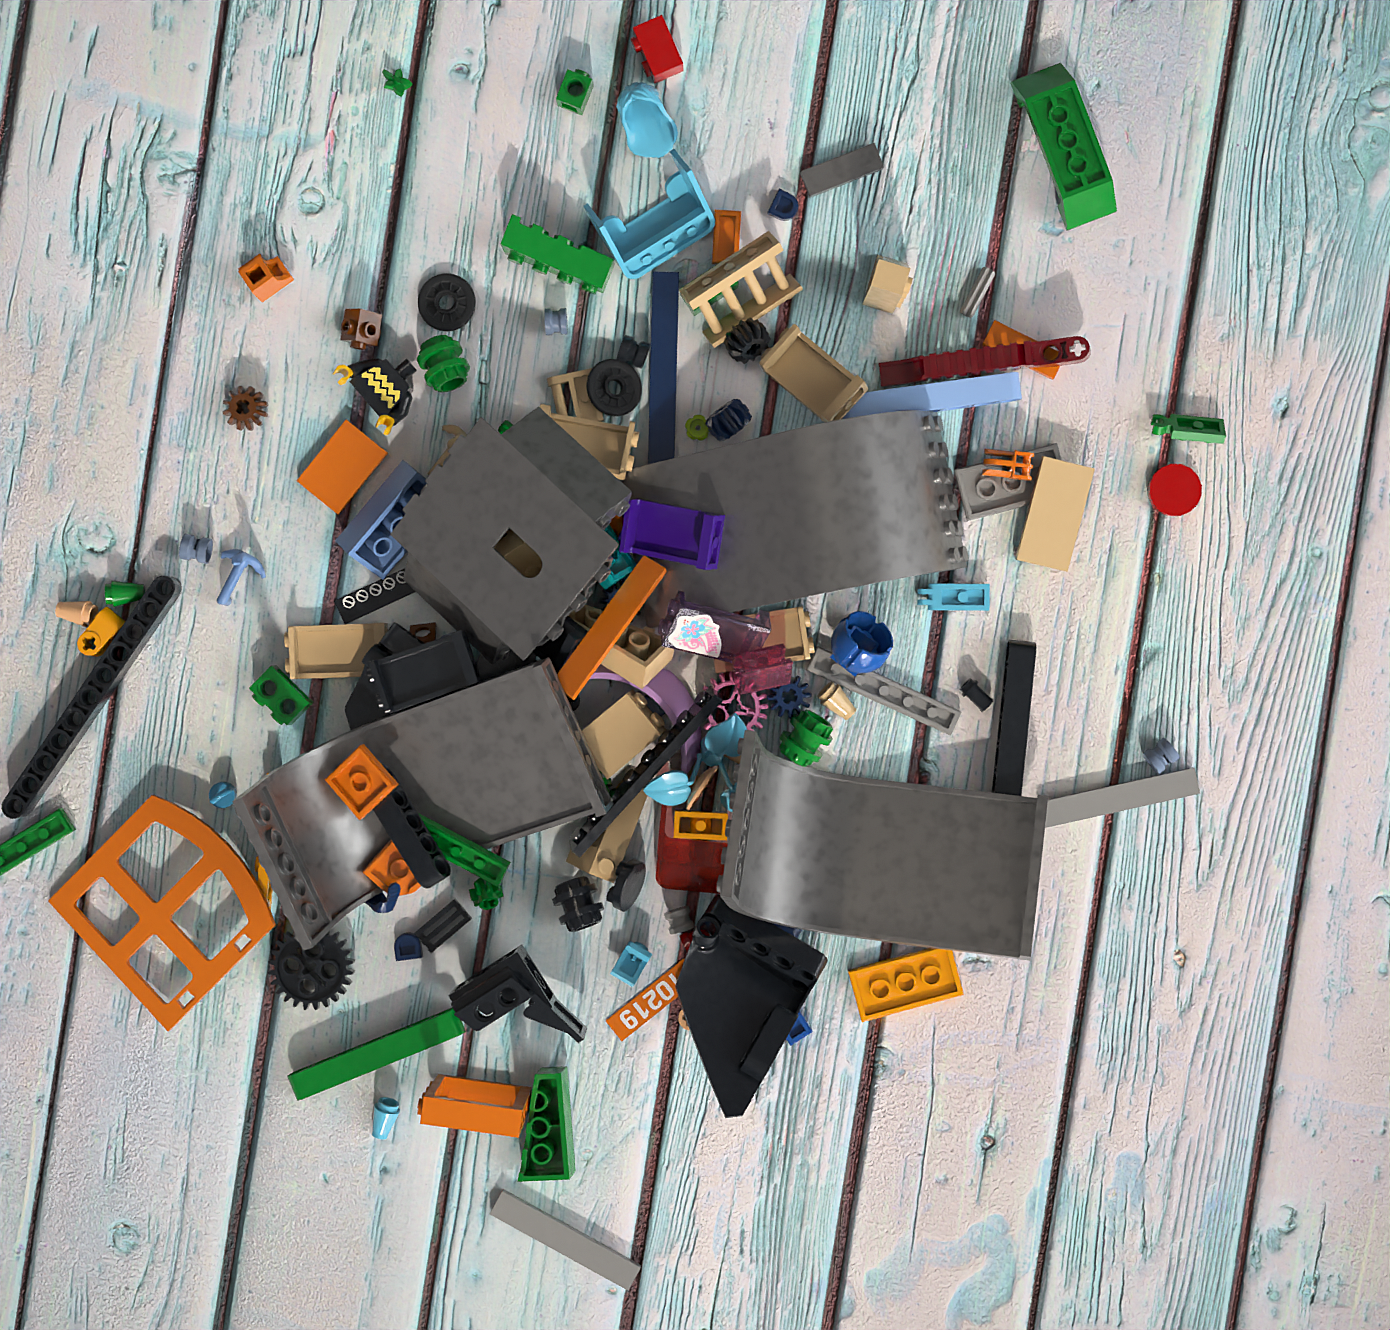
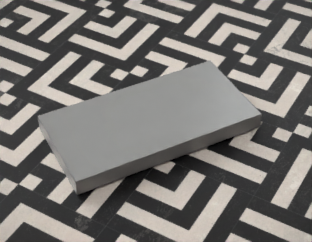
M1054 443L1024 451L1034 453V457H1031L1033 469H1030L1029 473L1032 480L982 475L983 469L1007 471V468L985 466L983 462L954 470L966 520L971 521L1028 506L1042 456L1061 460L1058 444ZM1016 456V463L1023 464V457ZM1008 457L997 458L1001 460H1009ZM1015 468V475H1021L1022 468Z

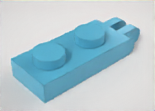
M928 584V589H917V594L928 595V599H918L917 605H928V610L989 611L990 584Z

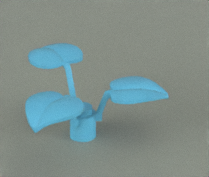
M734 713L727 720L719 723L707 732L700 742L701 753L697 754V761L690 779H688L684 771H668L648 782L643 788L644 793L655 801L667 806H675L685 802L692 792L689 785L694 783L703 761L711 767L719 765L726 785L729 788L720 794V801L725 809L733 812V809L729 808L731 792L736 793L737 782L734 785L731 783L723 763L724 754L730 757L740 756L737 752L739 738H744V732L747 730L744 722Z

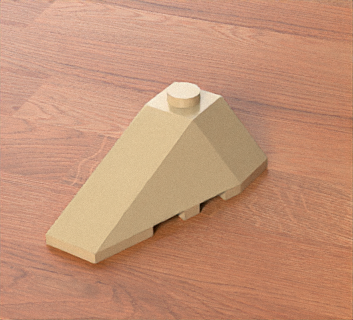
M643 789L581 857H578L570 849L566 862L591 875L614 883L616 868L623 861L648 796L644 793Z

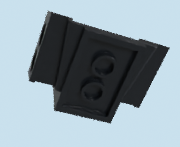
M522 944L454 987L448 995L452 1001L451 1006L455 1011L454 1015L475 1031H480L527 1000H529V1006L523 1011L524 1017L567 1033L577 1043L584 1040L587 1027L556 999V996Z

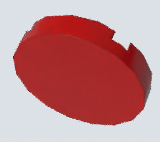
M1169 464L1159 468L1148 483V497L1151 505L1166 516L1178 517L1191 512L1198 505L1202 496V484L1198 475L1190 467L1183 464Z

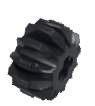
M750 317L745 322L740 320L738 325L732 326V330L725 334L727 338L723 343L732 359L745 364L749 360L754 361L757 356H762V351L769 348L767 343H769L771 338L763 323L759 322L758 319L753 320Z

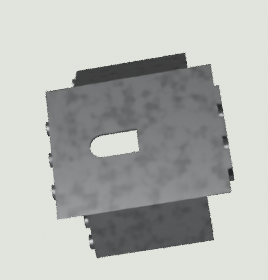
M537 407L501 435L481 417L466 437L463 435L458 437L448 450L450 454L443 462V467L438 464L425 480L427 484L421 490L420 496L415 493L402 510L406 513L390 534L409 552L403 580L455 630L465 631L469 643L491 664H494L499 659H506L512 651L524 661L536 646L545 644L549 639L554 641L561 635L564 630L562 626L565 617L573 610L578 612L582 609L587 599L593 593L591 590L592 586L597 581L599 583L603 582L610 575V566L613 561L611 555L619 544L604 529L610 524L613 517L616 515L622 516L630 507L628 502L632 491L540 407ZM509 528L540 556L542 569L536 577L528 578L522 575L494 548Z

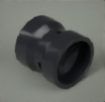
M625 335L618 351L617 360L622 362H630L632 360L635 367L642 369L651 344L644 341L637 344L633 337Z

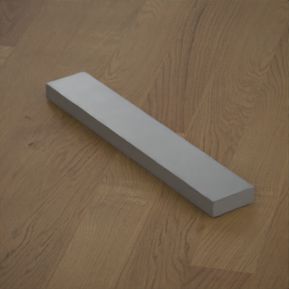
M819 646L816 647L815 653H813L806 669L807 671L951 736L961 711L874 671L858 673L856 676H853L830 658L832 652Z
M1191 767L1048 799L1045 828L1200 794L1195 768Z
M505 1189L502 1190L490 1212V1215L626 1290L630 1289L641 1269L639 1263Z

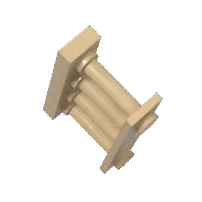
M769 231L679 289L689 306L693 310L699 307L710 327L702 331V333L714 348L725 341L727 338L725 334L732 330V326L738 325L740 320L745 322L750 317L753 320H757L803 290L802 286L791 274L785 277L775 257L784 250L780 242ZM766 262L776 283L763 291L753 270ZM744 277L754 298L741 306L731 285ZM722 292L732 312L718 320L708 300Z

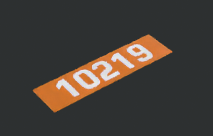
M684 959L606 1020L607 1024L621 1041L678 997L675 985Z

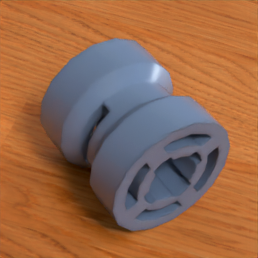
M185 533L180 542L179 558L188 561L196 559L198 563L208 564L213 551V540L206 537L198 539L194 535Z
M1164 737L1157 742L1156 747L1147 749L1142 753L1146 762L1157 774L1163 772L1167 764L1175 763L1180 759L1175 748Z

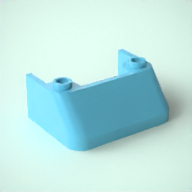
M675 149L669 152L679 171L670 176L665 183V192L668 198L626 225L623 224L619 217L614 215L600 220L588 203L583 206L602 241L621 271L629 279H637L709 234L715 226V218L692 170Z

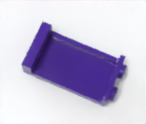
M629 499L630 507L622 515L624 520L622 531L618 538L619 552L636 553L694 565L696 568L703 570L717 569L725 515L644 499Z

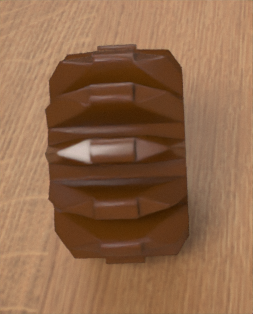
M238 386V395L233 391H229L228 394L232 398L231 401L223 400V404L229 406L228 409L223 411V415L230 416L227 423L229 425L236 424V429L240 431L245 426L247 430L253 431V422L258 426H262L263 423L259 417H268V413L262 411L263 408L268 406V402L261 401L264 396L263 393H255V388L251 386L246 391L244 387ZM244 403L248 405L247 408L250 410L247 414L243 412L242 405Z

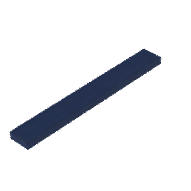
M653 272L648 464L675 458L679 272Z

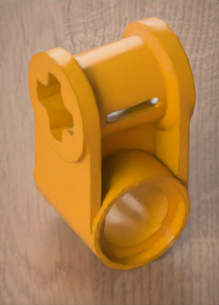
M109 607L103 608L78 638L77 646L79 651L84 655L93 657L102 656L125 621ZM91 640H95V649H91L92 645L89 643Z

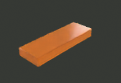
M994 320L982 345L996 347L999 344L1005 346L1014 342L1024 344L1023 341H1037ZM1049 347L1045 350L1044 357L1047 360H1053L1058 356L1059 351ZM1060 366L1030 367L1029 369L1053 380Z

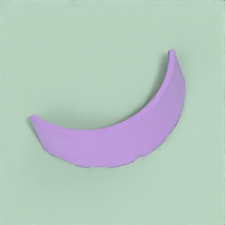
M601 664L590 678L616 680L640 689L661 706L673 726L677 723L678 716L684 710L688 711L694 704L683 683L669 670L662 669L643 689ZM701 725L680 747L682 758L681 771L686 772V774H688L697 760V754L700 753Z

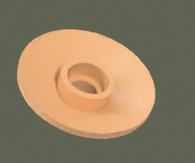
M715 765L700 776L697 775L694 783L689 785L692 792L687 799L686 810L690 811L716 773L718 766Z

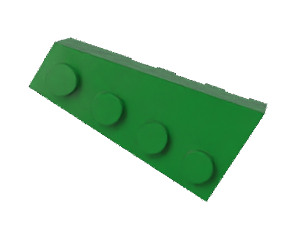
M567 1066L542 1067L534 1077L529 1108L530 1113L525 1132L526 1138L522 1150V1162L517 1182L570 1180L576 1171Z

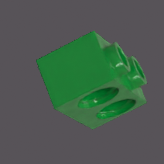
M271 665L249 687L254 693L252 698L262 707L266 705L272 711L270 714L272 718L280 725L284 723L292 725L314 703L277 665ZM269 680L273 681L276 685V691L273 695H269L265 691V684ZM287 699L292 700L295 704V709L291 714H288L283 707Z

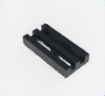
M455 898L414 934L420 938L422 944L426 945L428 951L432 953L468 923L472 917ZM455 906L457 911L428 936L424 935V931ZM462 915L464 917L463 920L436 943L432 944L430 942L432 938L458 916Z

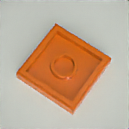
M365 744L355 749L324 779L359 820L363 819L399 785Z

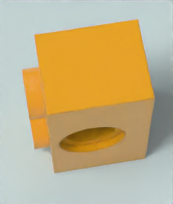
M675 810L673 838L727 841L725 828L728 813Z

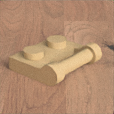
M592 368L547 378L548 387L552 389L557 414L568 416L562 384L569 383L576 417L599 422L604 421L603 413L593 406L587 394L586 383Z

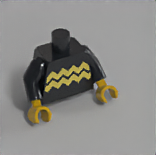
M377 358L359 361L348 366L339 365L334 370L333 375L341 373L344 376L338 381L340 385L345 384L349 378H352L349 382L379 416L375 427L377 428L381 424L387 426L384 430V435H388L392 427L408 415L413 399L411 394L413 389L405 380L417 371L408 359H405L396 368L387 359L381 360Z

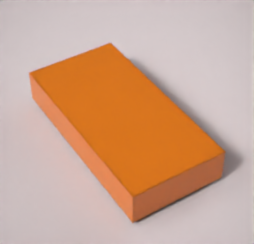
M715 210L712 264L717 265L739 250L741 211Z

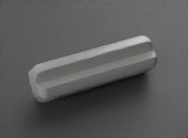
M987 267L981 269L960 309L961 314L969 318L974 316L995 276L993 270Z

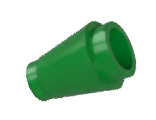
M111 581V583L105 584L106 604H113V607L140 601L145 594L144 584Z

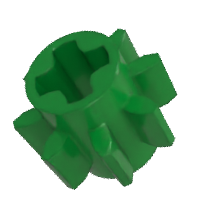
M482 878L474 882L473 889H469L470 898L474 906H479L483 910L493 909L499 903L498 898L504 897L500 885L497 887Z

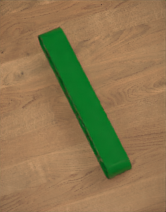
M449 1008L296 1070L287 1075L295 1097L299 1101L458 1037L466 1032L463 1023L454 1015V1009Z

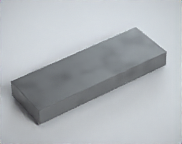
M875 143L800 171V175L808 196L811 198L883 170L884 166Z

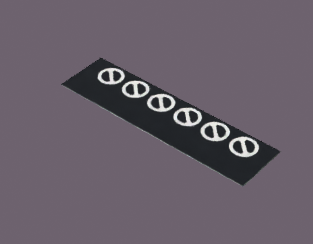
M405 568L385 577L384 580L380 579L335 600V605L344 624H348L415 593L416 591L403 580Z

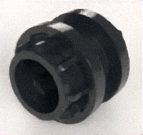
M585 876L557 885L554 890L556 897L552 899L554 906L562 905L565 913L558 919L561 925L566 924L569 932L586 929L600 923L602 920L601 911L604 910L603 903H594L591 895L598 891L595 883L590 884L588 877Z

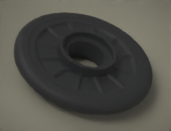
M444 273L430 278L422 286L418 295V309L421 317L429 326L439 331H454L463 327L471 319L475 310L476 300L472 287L466 280L455 274ZM445 295H449L454 299L453 306L447 310L442 309L439 305L440 299Z
M617 359L603 360L591 369L587 378L586 389L591 403L597 410L606 415H626L640 401L642 394L640 377L635 369L626 362ZM610 381L618 382L620 385L619 394L615 395L609 391L608 384Z

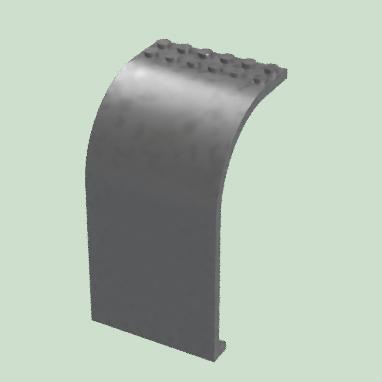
M920 410L895 411L852 417L771 434L632 468V472L627 471L625 480L620 481L632 491L630 499H644L725 515L717 569L703 570L696 568L694 565L646 556L665 567L667 571L643 604L647 627L657 628L676 624L678 618L682 616H715L863 585L966 568L968 551L962 543L963 525L957 517L958 499L952 491L953 474L947 465L948 448L942 440L943 422L941 417L938 416L937 412ZM633 553L635 563L638 564L645 555Z
M549 657L348 731L278 767L232 801L235 806V812L247 831V837L259 856V863L265 869L271 888L277 894L283 913L288 917L294 930V936L300 943L303 951L313 948L336 923L352 910L383 892L362 871L391 840L390 836L373 809L363 819L359 820L324 780L362 744H365L381 764L390 768L418 813L485 849L594 813L596 817L604 815L613 806L612 799Z
M745 730L744 738H739L737 752L741 755L740 765H735L733 780L737 782L736 793L731 792L729 808L733 809L732 820H727L725 836L729 837L727 848L723 847L721 854V864L725 865L724 873L719 875L717 881V892H720L721 898L731 909L766 922L818 933L1031 961L1048 796L1038 795L1037 798L878 780L803 767L772 754L764 748L756 731Z

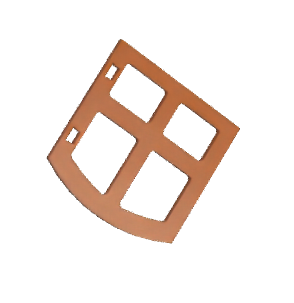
M151 795L48 900L55 910L167 1031H170L276 925L269 904L257 880L231 845L196 815L156 795ZM154 822H159L176 831L203 851V857L159 902L154 901L119 863V858ZM217 870H221L240 900L248 918V924L210 960L176 925L172 916ZM100 877H103L139 916V922L116 945H112L77 907V901ZM154 934L163 941L193 974L192 980L169 1003H166L129 962L130 958ZM245 934L251 940L240 950L235 943ZM189 991L194 997L184 1006L179 999Z

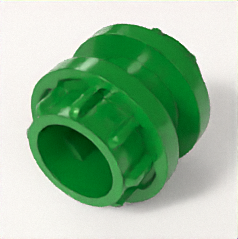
M438 335L426 340L421 344L417 357L419 367L428 370L424 375L426 384L433 387L435 391L442 393L453 391L464 385L470 370L467 359L459 357L463 351L460 343L453 340L452 337Z
M810 710L801 711L799 715L794 714L790 719V723L794 728L792 732H782L779 737L782 741L779 748L781 753L798 765L807 767V765L810 766L813 762L820 761L822 753L818 748L821 744L825 746L830 745L833 740L830 735L833 728L826 719Z

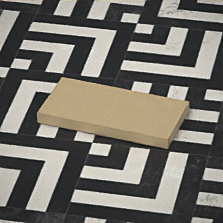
M1042 456L1018 545L1016 560L1068 572L1095 471L1094 468Z

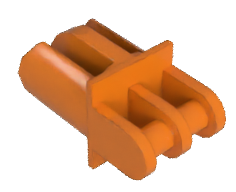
M984 449L985 455L1008 457L1009 460L983 459V465L1007 468V471L983 469L982 475L1032 480L1029 473L1030 469H1033L1031 457H1034V453L1017 450ZM1016 456L1023 457V464L1016 463ZM1015 468H1022L1021 475H1015Z

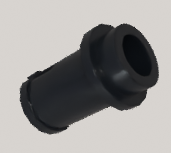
M970 678L959 690L962 692L961 695L963 697L967 696L983 712L992 704L993 699L977 685V680L973 681Z

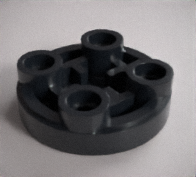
M632 859L627 863L623 861L619 863L615 872L617 876L616 882L609 889L606 900L611 902L615 909L622 912L627 911L634 904L644 884L646 865L637 859Z

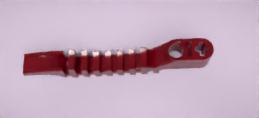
M1073 336L1037 342L1023 341L1024 344L1014 342L1005 346L1003 344L996 345V347L984 346L982 349L969 348L967 351L961 349L952 353L949 351L942 352V354L932 353L929 356L920 355L909 359L878 363L881 387L928 382V378L938 381L942 380L941 376L949 379L954 378L956 374L967 376V373L972 372L975 375L980 374V371L994 372V369L1007 371L1009 367L1018 370L1025 366L1027 368L1057 367L1085 362L1090 357L1091 348L1085 338ZM1078 343L1081 344L1082 348H1085V350L1081 351L1080 356H1076L1075 352H1071ZM1049 347H1055L1059 351L1058 356L1053 360H1047L1044 357V352Z

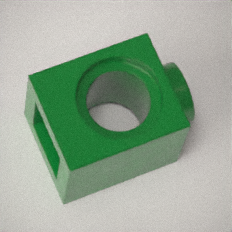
M567 69L556 97L557 106L583 115L594 87L593 80L589 78L590 75L579 69H575V71ZM574 85H579L583 88L582 92L578 95L570 94L569 89Z

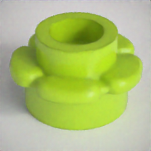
M694 415L693 418H689L686 421V434L692 440L698 439L702 441L708 437L709 431L703 415ZM699 425L701 429L696 430L695 427Z

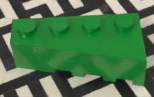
M514 214L511 215L500 243L505 255H508L507 259L518 265H522L523 262L533 265L532 269L544 275H547V272L557 275V280L571 285L572 281L582 285L581 289L588 293L596 294L597 291L604 293L615 265L614 259L583 245L575 248L573 247L574 243L568 238L561 235H554L552 238L543 227L534 223L527 227L520 223V217Z

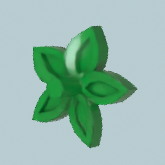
M401 68L397 69L394 75L385 69L382 71L384 77L388 80L385 82L384 88L391 89L400 97L403 96L405 90L413 85L410 80L402 78Z

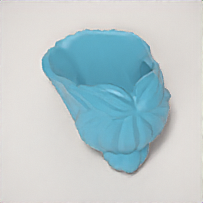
M634 82L631 85H627L619 94L616 107L620 113L629 149L635 155L645 158L664 157L673 149V145L677 140L678 131L676 124L667 114L659 98V92L654 86L643 82Z

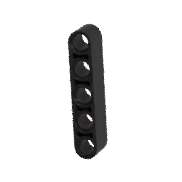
M382 764V765L384 766V768L390 773V775H391V776L396 780V782L399 784L398 780L396 779V777L394 776V774H393V772L390 770V768L387 767L386 765ZM399 784L373 808V811L417 882L423 888L428 889L447 878L451 874V867Z

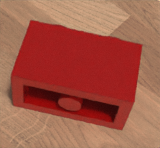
M662 15L633 27L634 37L630 39L635 52H641L644 58L641 65L647 78L651 76L655 84L684 71L682 59Z

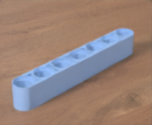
M1012 372L866 392L842 419L908 410L941 412L1018 401L1022 399L1019 373Z

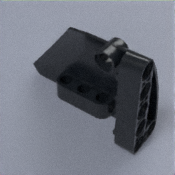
M716 894L693 931L692 941L675 988L696 1049L725 1118H733L744 1115L795 1024L801 1007L820 977L828 959L817 949L776 925L731 909L721 898L720 894ZM701 930H707L711 936H705Z

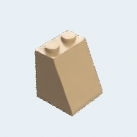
M633 689L582 730L598 769L607 779L667 730L663 726L665 725L663 719L656 712L652 713L647 707L648 703L645 697Z

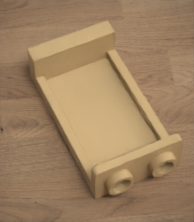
M793 324L790 329L786 328L780 334L779 341L762 354L761 361L759 362L767 375L823 422L841 420L868 391V387L862 378L858 375L854 376L805 336L796 324Z
M540 404V408L617 479L625 480L627 471L632 472L634 456L630 455L631 448H637L639 432L635 431V422L630 421L629 427L555 414L551 413L550 405Z
M803 606L712 620L714 624L719 625L718 633L722 644L718 658L713 657L716 673L811 659L810 653H815L813 638H807L806 627H811L809 612H803Z
M388 623L288 626V632L284 633V644L286 648H289V658L285 659L286 674H290V679L360 677L365 666L362 663L364 656L374 644H378L388 631Z

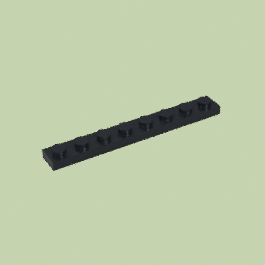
M709 686L706 691H701L696 696L694 704L689 710H684L678 716L677 723L670 730L662 733L658 740L659 743L652 750L649 749L643 754L639 765L635 769H630L625 774L623 782L619 787L609 792L613 802L610 810L596 817L595 813L589 815L588 821L582 827H578L573 831L569 843L574 854L581 857L721 704L723 700L718 691L712 686Z

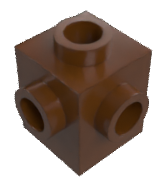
M361 308L345 309L344 319L341 323L340 340L349 342L351 348L366 350V346H377L381 334L382 314Z

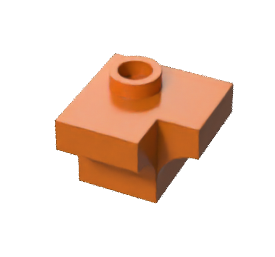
M258 254L238 268L239 274L251 292L261 302H264L294 280L278 256L265 260L261 254Z

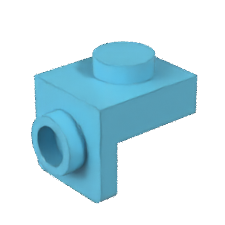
M629 941L610 974L633 987L645 965L650 960L652 953L648 952V948L645 945Z

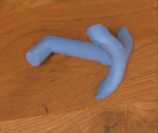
M230 549L220 554L221 559L229 558L233 564V568L217 598V603L224 606H229L232 603L230 596L244 568L248 564L255 569V572L260 574L262 579L266 577L260 561L239 549Z

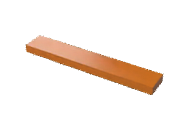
M646 556L641 558L558 672L557 676L566 696L575 700L666 574L665 567Z

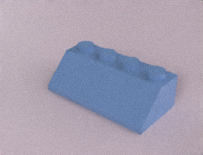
M402 460L335 542L348 555L384 580L407 552L390 534L406 513L402 510L415 493L420 496L421 490L427 484L425 482L426 478Z

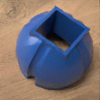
M862 611L853 612L843 618L834 629L831 636L832 655L830 658L853 676H856L858 673L872 672L880 668L889 657L890 651L893 648L892 634L883 622L876 623V616Z

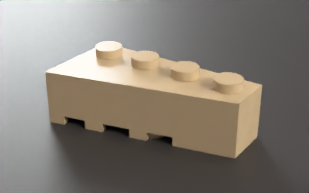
M877 254L862 305L893 314L896 307L900 308L909 293L913 280L912 277H908L911 269L908 263Z

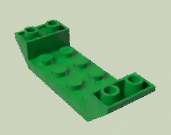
M1061 63L1011 81L1010 84L1019 107L1025 106L1061 202L1057 207L1066 231L1116 213L1117 207L1113 179L1075 79Z

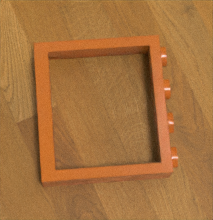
M438 1074L434 1081H430L426 1092L422 1094V1098H419L417 1114L421 1115L420 1124L519 1138L528 1115L532 1087Z

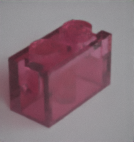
M784 643L733 654L731 677L740 695L790 684L793 662L791 658L785 659L786 647Z

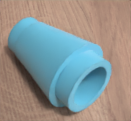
M381 1097L374 1104L373 1137L387 1139L400 1113L398 1101L388 1097Z

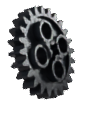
M330 930L317 943L320 947L319 954H312L309 949L303 951L295 936L288 931L284 933L286 941L282 939L276 941L280 949L274 948L271 950V953L276 958L270 959L268 963L274 965L275 968L270 970L268 974L276 975V979L271 982V985L279 984L280 988L276 994L286 993L284 1002L292 998L294 999L293 1007L303 1002V1009L307 1010L310 1003H312L313 1008L318 1010L320 1002L325 1007H328L330 1005L329 998L337 1002L339 1000L337 992L343 995L347 992L343 984L350 985L353 982L347 975L355 973L354 969L348 968V965L353 964L355 959L347 958V955L353 950H344L343 946L347 940L344 939L340 942L337 940L340 932H336L333 935L329 934ZM297 948L302 950V954L297 952ZM289 958H294L298 961V970H291L287 963ZM314 962L316 967L309 971L307 967ZM325 963H331L335 966V975H328L325 972ZM304 979H310L314 982V991L305 989ZM321 979L326 981V986L321 983Z

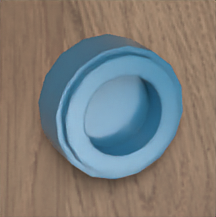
M228 782L214 784L209 791L210 803L218 808L231 806L233 804L232 801L237 798L235 787Z

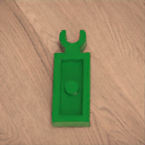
M1154 414L1150 423L1153 425L1152 434L1164 435L1168 433L1171 439L1181 441L1189 440L1224 444L1226 438L1224 419L1179 414H1171L1170 418H1166L1163 415Z

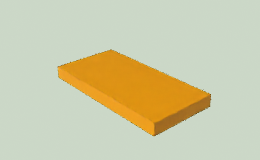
M927 948L848 970L862 1022L964 995L952 950Z

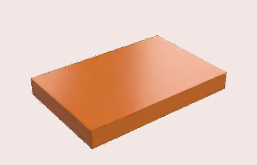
M346 419L296 481L339 515L388 453Z

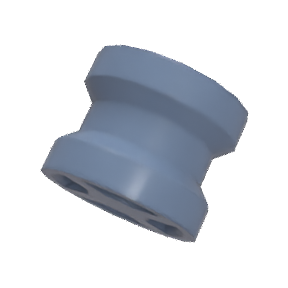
M550 308L545 309L546 335H552L554 332L567 335V309L560 308L559 311H553Z

